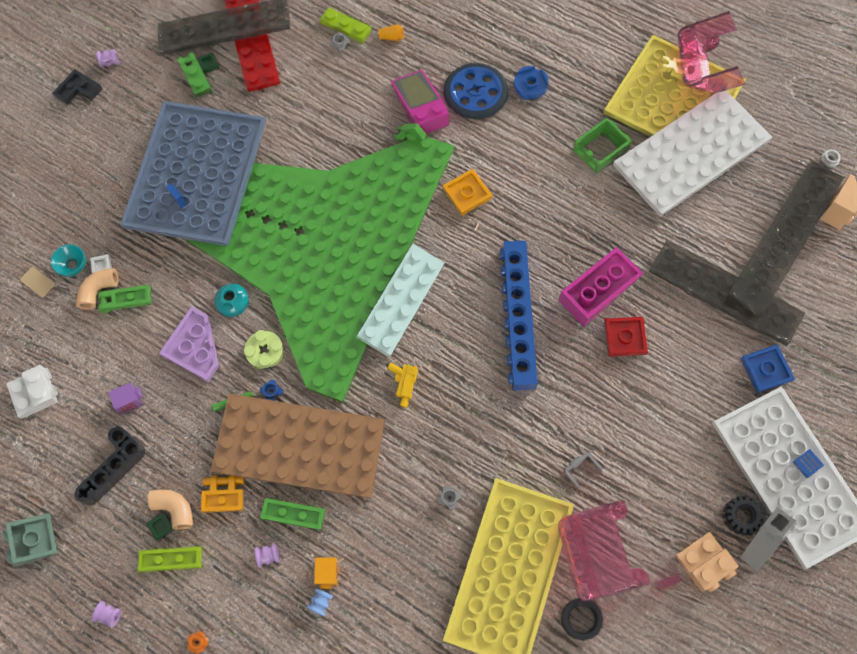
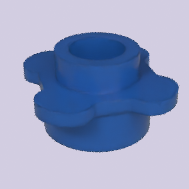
M270 380L260 388V394L264 395L266 400L274 401L277 396L283 394V389L276 385L275 380Z

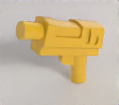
M390 363L387 369L396 374L395 381L399 382L396 397L401 398L400 407L407 408L409 400L411 401L412 390L418 375L417 366L404 364L402 369Z

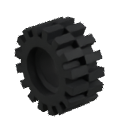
M746 495L744 497L738 496L726 504V507L723 509L725 514L722 516L723 519H726L725 525L730 526V531L734 530L737 535H747L758 531L764 523L762 521L765 520V516H762V513H764V509H760L759 506L761 504L759 502L755 503V498L749 499V496ZM739 508H745L750 512L751 520L749 523H742L737 519L736 512Z

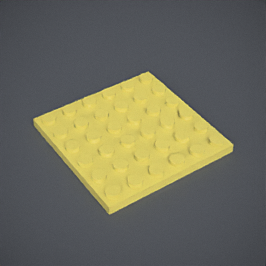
M652 35L607 104L603 114L651 137L723 88L735 99L746 78ZM662 56H666L670 60L676 58L688 62L689 77L686 80L670 76L668 71H660L659 68L663 64L659 63V59Z

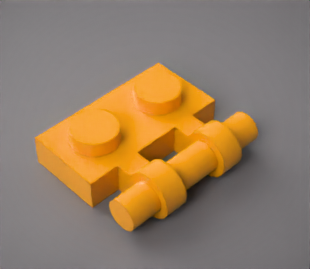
M213 475L211 478H203V486H210V491H202L201 512L243 511L244 490L236 489V486L238 484H245V478L235 476L219 477L218 475ZM219 485H228V490H218Z

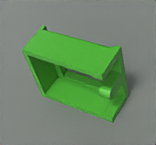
M607 117L575 141L573 151L598 174L604 167L628 151L632 141L627 134L618 128L615 122ZM601 134H604L617 149L598 162L593 157L592 151H587L584 147Z

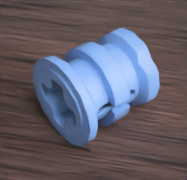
M316 588V594L310 600L312 603L306 606V608L316 614L326 616L324 610L328 608V601L333 596Z

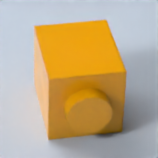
M336 557L315 558L314 584L320 586L322 590L333 589V585H338L339 560Z

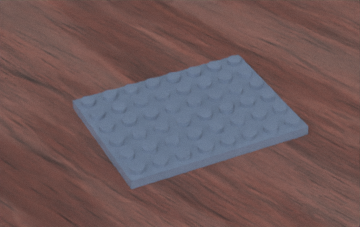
M163 101L120 224L122 228L229 247L265 128L266 118ZM173 184L186 201V205L183 208H180L171 197L166 186Z

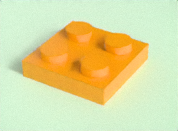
M474 169L442 185V189L461 216L491 200L493 196Z

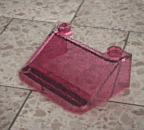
M625 500L571 514L561 518L558 522V530L578 597L583 601H592L628 593L651 585L645 570L642 568L630 569L616 521L623 519L627 515Z

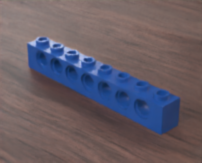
M504 241L503 248H500V260H504V265H501V277H505V283H502V293L506 294V300H503L504 312H507L508 317L504 319L505 329H508L509 336H506V348L510 347V354H507V366H511V373H508V383L512 385L513 391L536 390L538 381L526 241ZM516 260L518 263L512 264L509 261ZM517 277L519 281H512L511 278ZM518 294L521 298L515 299L512 295ZM520 312L522 316L516 317L513 313ZM519 329L522 330L524 334L517 335L514 331ZM521 347L525 352L518 353L515 349ZM524 366L527 370L520 372L517 370V367Z

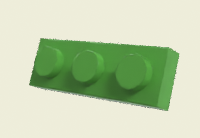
M265 498L260 519L321 530L326 510Z

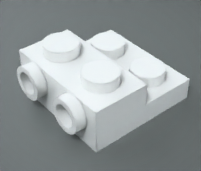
M38 365L22 372V377L6 383L18 418H25L58 403L56 398L58 392L55 386L51 384L50 379L52 375L48 368Z

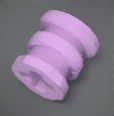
M111 49L109 52L105 50L103 53L97 51V59L101 68H104V65L112 66L113 63L115 65L119 64L114 49Z
M276 543L272 544V547L263 546V549L255 547V558L259 568L264 563L269 565L272 561L276 563L280 561Z
M101 601L92 614V622L99 620L100 624H108V627L113 628L119 621L121 610L118 608L114 609L111 605L105 606V602Z

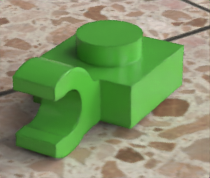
M410 123L397 127L399 134L393 135L397 141H402L406 137L411 141L424 140L426 133L417 123Z

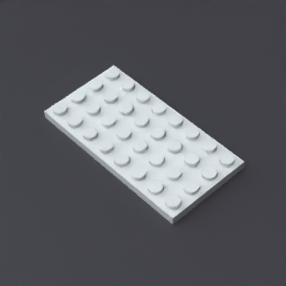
M723 88L615 160L613 166L661 217L767 144L772 139V136Z
M782 386L712 423L769 515L771 516L775 509L779 507L797 521L796 526L785 540L804 570L857 542V499ZM811 449L824 466L806 479L793 464V461Z

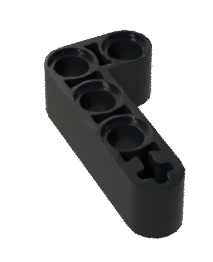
M116 426L109 431L108 439L117 449L76 488L74 496L77 501L89 506L96 504L144 457V447L122 427ZM123 434V438L117 441V437ZM136 447L135 453L130 455V450ZM121 461V466L115 469L116 463ZM106 476L104 483L100 484V479Z

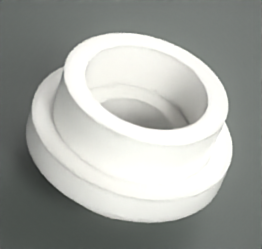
M828 150L821 156V161L827 167H836L840 163V154L836 150Z

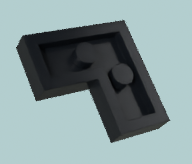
M74 69L52 94L55 98L68 105L78 93L92 101L103 88L94 80Z

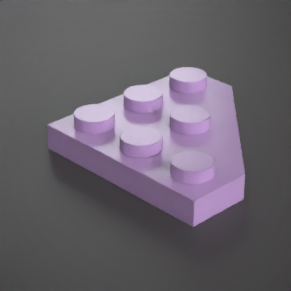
M191 306L159 354L207 382L210 381L218 369L219 362L209 317L207 314Z

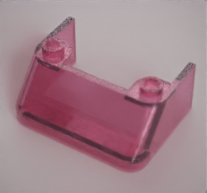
M730 11L686 25L678 31L682 76L687 87L715 94L745 85L738 66L711 75L709 72L707 52L717 48L720 43L719 36L737 30Z

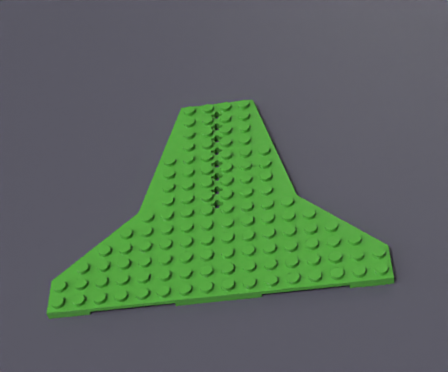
M425 136L424 140H406L329 171L254 163L229 247L188 240L270 297L307 390L343 403L368 345L356 337L412 246L437 185L454 151V145ZM253 212L254 216L247 218V214ZM269 218L271 222L264 224L263 219ZM286 223L288 227L280 230V225ZM302 229L304 234L300 233L299 236H297L296 231Z

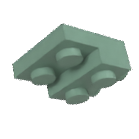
M50 513L5 523L6 530L2 531L4 543L9 542L10 550L6 551L7 562H12L13 567L57 555Z

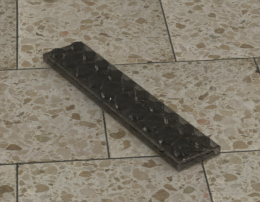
M812 160L809 162L727 294L728 298L759 316L763 315L844 177Z

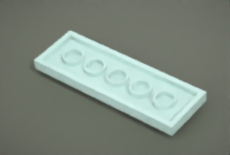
M412 244L356 338L390 357L443 267L444 262Z

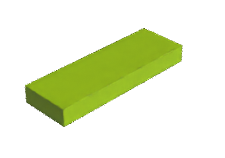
M201 546L139 550L138 572L202 568Z

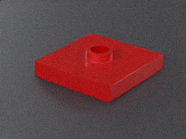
M643 317L604 319L608 357L648 354Z

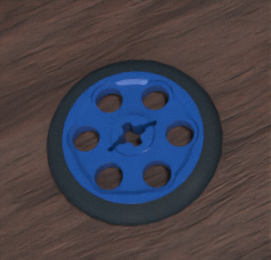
M469 63L451 72L445 81L443 94L446 103L456 114L469 119H483L494 115L504 106L508 98L509 88L504 76L496 68L483 63ZM471 74L475 78L472 80L466 79V75ZM484 77L491 78V81L484 82L482 79ZM460 85L464 89L461 91H457L454 88ZM496 91L498 94L496 96H490L488 92ZM462 99H467L469 103L467 105H463L460 103V101ZM485 102L487 105L481 108L477 104Z

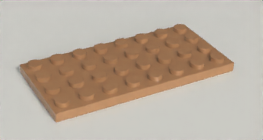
M229 394L211 472L371 499L385 419Z

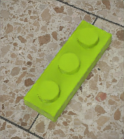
M329 7L320 18L321 24L361 43H364L372 32L370 26Z

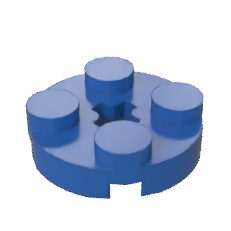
M526 66L517 72L514 78V89L523 100L536 99L546 94L549 79L544 70L535 69V66ZM531 80V82L535 83L533 85L528 84V81Z

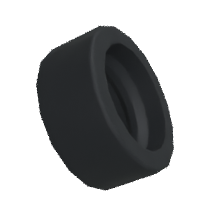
M576 598L567 603L563 608L561 623L567 635L573 639L583 641L592 639L599 634L603 626V615L599 606L591 599ZM577 606H585L594 614V625L587 632H578L570 624V613Z

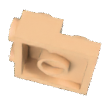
M710 532L675 555L701 592L707 589L709 592L714 591L720 586L718 581L723 578L726 581L737 574L735 569L739 567L726 548L722 549Z

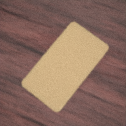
M31 267L20 279L21 282L41 297H44L55 286L52 280L34 267Z

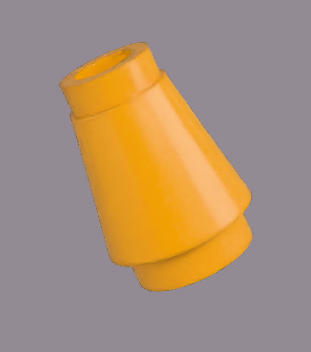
M399 24L380 28L378 30L379 39L399 42L404 39V28L399 26Z

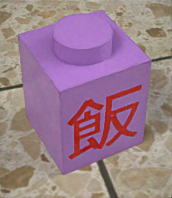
M131 382L108 392L114 410L120 414L143 405L141 400L143 394L140 388L135 387Z

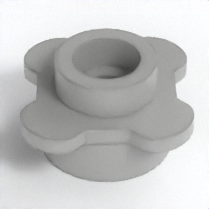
M343 33L335 34L333 40L330 41L331 47H336L339 51L345 50V46L350 43V39L346 38Z
M445 486L442 495L438 497V503L448 506L450 510H454L457 501L461 499L462 495L459 491L451 489L450 486Z

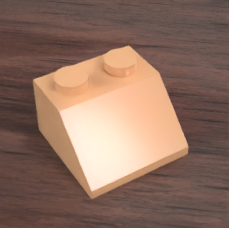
M852 174L837 190L820 217V220L838 230L844 225L848 226L853 218L857 216V182Z

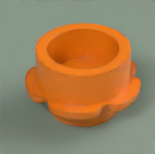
M203 632L191 634L187 639V649L190 652H195V654L202 653L208 645V639Z

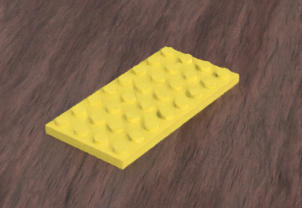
M495 478L443 641L478 654H531L574 504Z

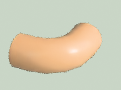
M110 268L96 271L85 278L77 293L76 306L80 309H94L99 291L104 288L118 286L119 277L116 269Z
M159 489L149 491L148 504L150 510H167L172 517V529L181 530L193 527L190 504L183 495L173 490Z

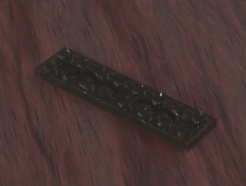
M268 0L158 23V52L160 55H166L291 29L288 0Z
M669 240L665 242L648 271L785 346L790 343L805 315V312Z

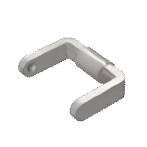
M590 453L576 457L564 471L576 489H579L580 485L569 471L581 465L587 457L598 471L603 470Z

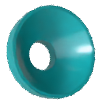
M66 244L56 249L52 254L51 267L61 276L72 277L83 270L86 264V256L79 246ZM70 261H77L75 268H68Z
M234 283L226 284L216 292L214 302L217 310L222 315L235 317L247 309L249 296L242 286ZM233 292L235 294L234 298L226 301L224 299L225 294Z

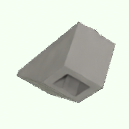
M777 507L758 531L740 559L759 572L796 526L797 521Z

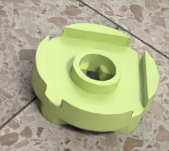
M259 330L247 340L244 354L253 367L257 369L272 368L283 357V344L280 338L273 332ZM268 346V352L260 354V348Z

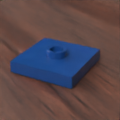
M778 344L740 358L757 394L795 380Z

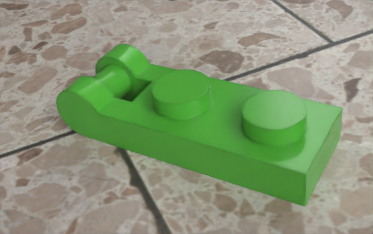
M191 52L188 54L189 56L184 58L181 56L177 59L196 98L212 92L194 53Z
M143 285L99 292L98 300H100V304L98 305V311L108 313L111 310L152 305L151 287Z

